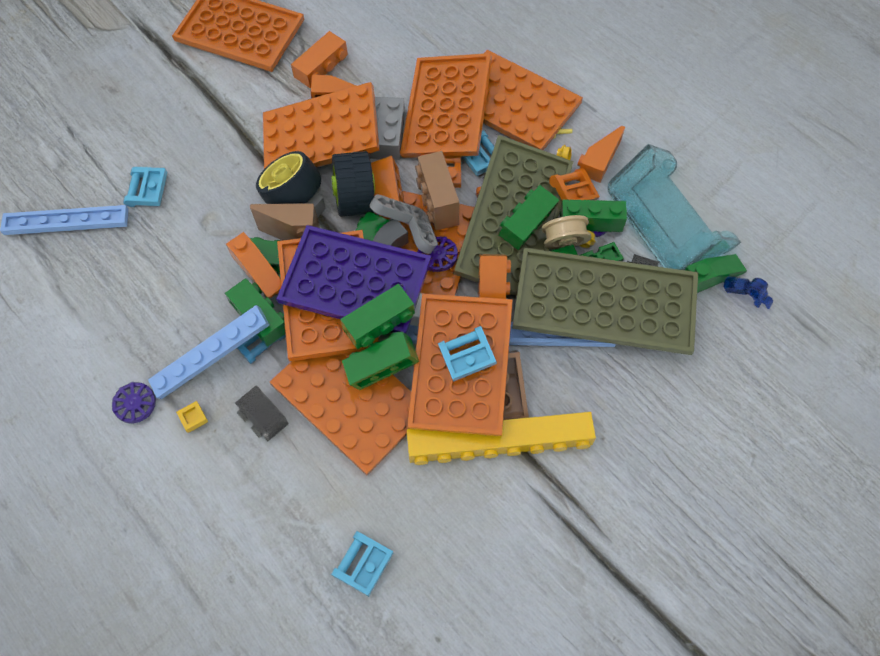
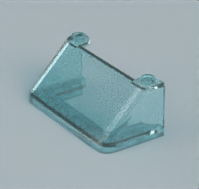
M647 144L609 181L607 188L614 201H626L627 219L662 267L685 270L687 266L706 258L719 257L738 246L741 241L733 232L714 231L712 233L669 176L677 168V161L672 153Z

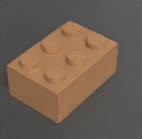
M439 151L418 156V165L415 166L418 177L416 178L418 189H422L423 194L421 198L424 207L427 206V216L430 224L433 223L435 231L459 225V199L443 152Z

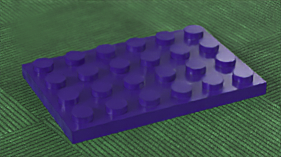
M306 225L276 300L280 304L341 319L399 284L414 303V308H416L431 263V256ZM412 318L405 323L401 322L396 325L391 333L403 331L407 335Z

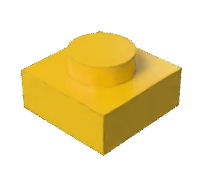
M197 401L176 412L187 433L208 423Z

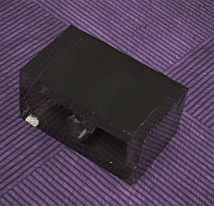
M257 385L235 402L239 409L236 412L244 422L249 420L253 425L250 428L258 438L263 436L267 442L289 424L285 416Z

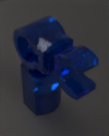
M737 277L726 278L723 286L726 293L748 294L755 300L754 305L757 308L760 307L761 303L767 309H770L773 299L768 296V283L761 278H754L752 281Z

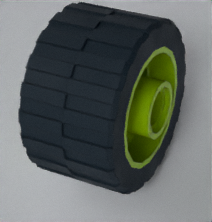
M368 152L333 154V176H331L333 196L336 197L338 215L343 217L364 215L367 212L374 213L370 208V203L375 197V180Z

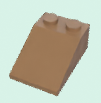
M250 204L258 230L282 241L301 238L306 225L320 228L314 204Z
M517 350L509 351L503 420L529 418L520 352Z

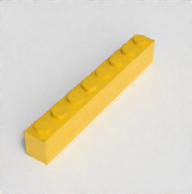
M591 412L503 420L502 436L407 429L409 461L415 465L428 464V461L438 460L439 463H447L456 458L468 461L473 460L476 456L495 458L498 454L517 456L521 452L528 451L531 454H539L548 449L560 452L567 450L569 447L587 449L590 445H593L596 439Z

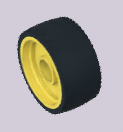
M293 151L280 156L260 173L256 181V189L266 204H305L318 191L322 178L313 162L303 152Z

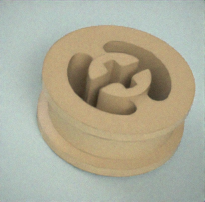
M581 215L565 216L543 224L542 232L547 237L544 242L545 247L548 249H559L569 245H574L575 247L590 241L592 238L591 233L587 232L586 228L589 223L588 218Z

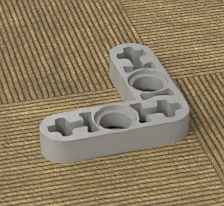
M375 195L370 203V208L379 215L409 224L417 248L424 253H432L438 243L427 214L416 206L382 195Z

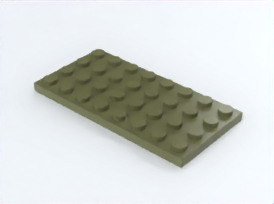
M498 135L453 274L479 283V254L506 255L507 260H511V272L507 273L506 282H510V294L517 296L524 248L549 251L544 245L547 237L542 232V226L546 222L558 218L562 200L556 188L550 185L549 179L552 175L571 173L574 161ZM541 185L557 197L559 202L539 228L517 250L499 236L502 229L500 224L506 216L511 217L514 214L512 211L519 202L523 204L526 201L524 198L531 189L535 191Z
M524 248L512 329L692 355L695 345L698 272Z

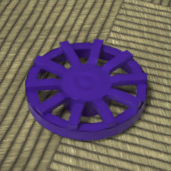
M436 237L437 242H441V244H437L432 253L429 254L431 256V263L428 270L442 272L450 269L456 263L458 250L456 244L447 239V237ZM453 248L454 252L447 250ZM446 255H454L451 260ZM446 260V261L448 262V264H446L445 266H443V265H442V262H444V261ZM437 263L439 267H434L433 264Z
M130 382L120 387L112 398V411L119 420L125 423L141 422L153 412L156 404L155 394L144 383ZM134 387H140L137 393H135ZM130 389L131 394H128L126 390ZM143 389H146L148 391L147 393L140 396ZM122 393L126 396L125 399L119 398ZM150 396L151 402L144 401L143 399ZM117 402H123V403H124V404H122V405H120V406L117 407ZM144 405L149 406L146 412L142 409ZM126 408L122 415L118 413L119 410ZM129 411L131 412V419L125 418ZM140 411L143 414L140 417L135 418L136 412Z

